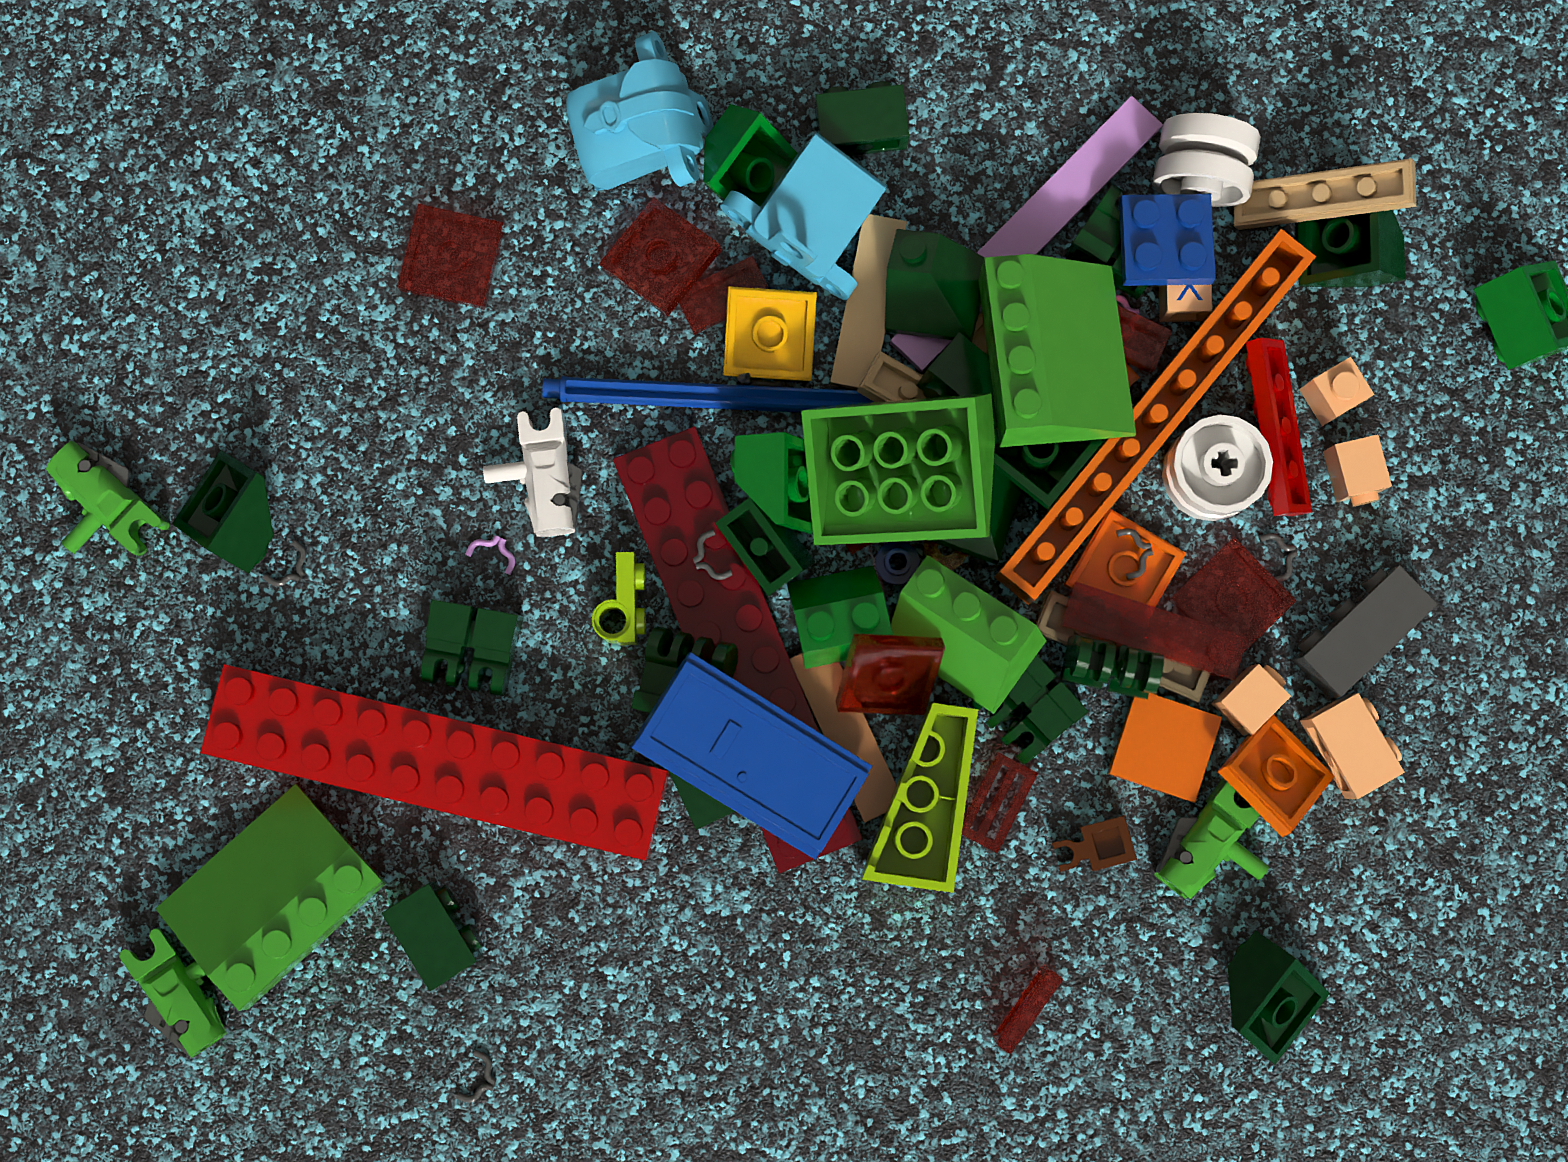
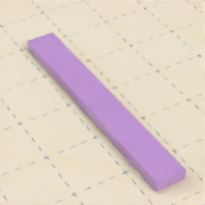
M1131 95L977 253L983 257L1021 254L1038 255L1161 130L1163 124ZM982 305L980 306L979 314L982 312ZM896 334L891 339L890 344L922 373L943 352L951 340Z

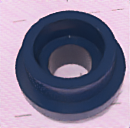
M905 541L884 544L879 549L875 558V568L879 577L892 585L906 584L920 566L917 551ZM892 555H902L906 561L905 568L894 570L889 564V559Z

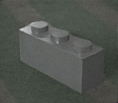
M1400 565L1385 571L1382 567H1379L1361 583L1365 590L1354 601L1348 597L1330 612L1329 616L1333 621L1322 631L1318 628L1313 629L1297 644L1301 651L1292 661L1328 699L1342 697L1438 605Z

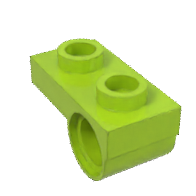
M616 552V599L603 601L595 608L592 614V626L595 632L605 641L618 643L619 645H638V635L646 634L645 608H638L637 590H645V563H637V556L634 552ZM611 610H620L626 616L624 628L615 634L605 632L602 627L604 615Z

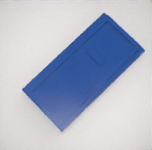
M691 652L687 654L686 658L679 665L630 746L640 754L815 860L819 853H822L872 768V765Z

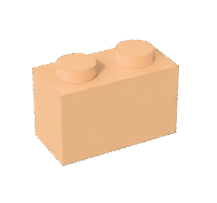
M1359 693L1344 695L1300 720L1327 769L1335 776L1333 779L1345 799H1359L1405 773L1399 763L1402 760V755L1391 738H1384L1376 724L1379 721L1376 709L1367 698H1361Z

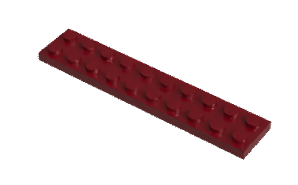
M695 426L613 458L681 631L690 633L693 636L694 644L701 636L711 638L714 642V651L721 641L735 644L738 649V661L733 679L819 732L760 585L715 524L730 511ZM713 529L715 535L704 541L705 553L700 562L711 565L716 573L731 570L733 576L726 579L716 580L710 577L705 569L697 570L692 559L698 554L697 540L699 536ZM850 807L817 858L863 840ZM760 827L779 874L814 860Z

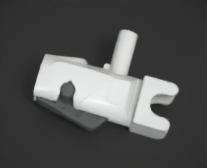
M556 407L550 411V424L542 431L533 429V423L529 419L528 414L522 411L517 415L523 461L483 466L485 483L520 479L522 485L526 484L528 497L524 499V504L528 510L533 530L537 537H551L574 533L577 526L583 472L580 468L568 462V441L563 410Z

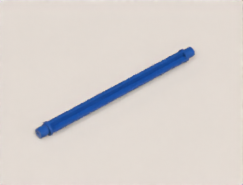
M561 376V379L544 378L542 387L543 398L560 399V402L800 413L802 410L821 406L874 402L854 390L578 378Z

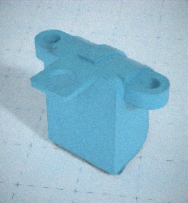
M655 31L635 39L639 62L634 63L630 69L581 86L567 95V116L579 162L588 183L594 185L596 191L609 190L667 166L672 179L679 187L699 179L695 155L700 153L703 148L702 136L706 137L714 127L708 103L703 96L688 88L685 75L680 72L677 64L669 61L665 46ZM697 106L699 107L702 113L704 123L702 122L699 116Z
M815 132L787 167L761 207L745 195L732 190L722 202L720 208L730 219L744 228L746 234L771 252L770 255L785 267L789 265L813 284H819L832 295L842 300H848L858 285L857 281L835 263L885 192L887 185L819 133Z

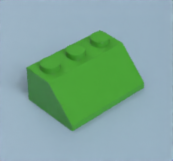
M928 555L902 589L891 622L894 648L993 714H995L1046 642L1045 637L1036 624Z

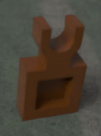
M1125 815L1080 827L1083 841L1074 842L1073 840L1065 839L1052 843L1053 849L1067 846L1073 851L1074 857L1070 863L1058 865L1060 872L1075 868L1081 860L1088 858L1093 871L1137 860Z

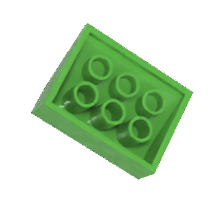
M1034 254L984 257L978 282L994 394L999 447L1135 436L1136 428L1112 266Z
M991 393L821 406L801 411L814 546L983 538L989 536L995 450Z
M294 784L155 909L208 978L238 1011H243L252 1007L387 882L297 784Z

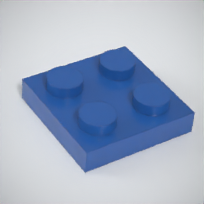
M1211 194L1121 196L1119 212L1123 286L1213 284L1216 274Z

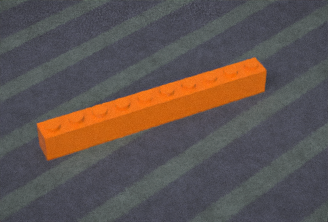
M1280 229L1134 405L1133 415L1136 435L1133 437L1108 438L994 578L1028 605L1038 598L1315 259L1316 256L1284 230Z

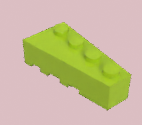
M938 703L928 705L894 794L861 872L860 878L862 880L954 893L978 709Z

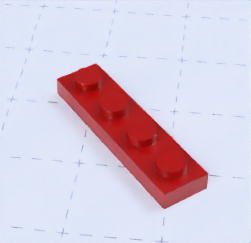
M1261 337L1247 341L1248 356L1246 358V368L1252 379L1255 397L1253 411L1259 422L1260 433L1269 444L1273 459L1271 481L1267 487V498L1272 506L1273 515L1299 516L1312 513L1284 340Z

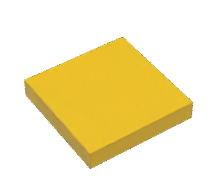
M729 286L727 293L723 376L738 377L740 374L749 373L750 378L811 381L817 292Z

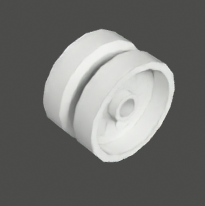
M1187 113L1166 119L1162 126L1159 148L1164 156L1160 157L1156 162L1152 185L1160 194H1211L1212 207L1236 206L1245 203L1251 196L1254 179L1253 171L1249 165L1253 164L1257 159L1261 136L1258 130L1249 123L1233 117L1212 113Z
M1216 415L1199 420L1173 441L1164 457L1162 479L1167 495L1179 510L1195 519L1216 521L1234 516L1263 495L1271 481L1273 459L1268 442L1255 426L1239 417ZM1211 463L1216 464L1220 469L1212 468Z

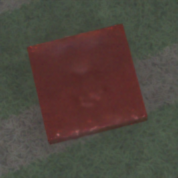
M653 197L599 262L602 270L668 317L720 254L722 248L714 239Z
M418 204L397 288L403 292L485 310L505 230L504 223Z
M1235 537L1225 543L1168 599L1230 663L1235 662L1297 601Z
M854 634L835 700L838 712L924 715L945 651L943 639L941 637Z

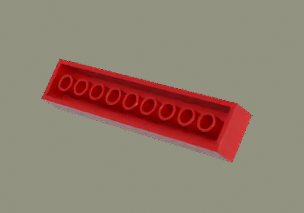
M226 664L223 665L200 751L201 754L645 861L650 857L670 775L669 771Z

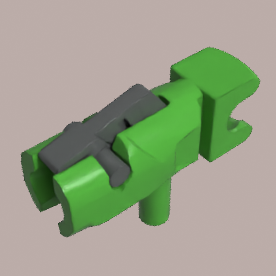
M70 441L48 463L46 470L62 489L65 496L71 501L77 500L84 508L81 513L85 517L61 541V544L70 552L75 554L103 524L109 530V534L132 554L140 556L147 551L146 545L140 540L138 531L143 524L148 523L152 527H158L161 530H167L170 527L169 521L152 505L144 502L129 488L131 471L81 443Z
M1224 778L1206 799L1207 804L1197 818H1179L1156 867L1154 876L1184 899H1191L1203 886L1215 878V868L1222 860L1228 862L1232 859L1257 880L1262 879L1269 869L1266 863L1237 841L1246 828H1251L1260 814L1248 802L1241 808L1237 806L1234 801L1236 790Z
M155 928L149 934L155 946V952L150 959L141 961L134 952L127 949L119 953V958L133 979L139 983L148 998H150L144 1018L183 1053L193 1058L225 1036L227 1032L217 1012L214 999L212 997L207 998L200 987L204 983L202 980L206 975L196 961L186 967L165 933L160 928Z

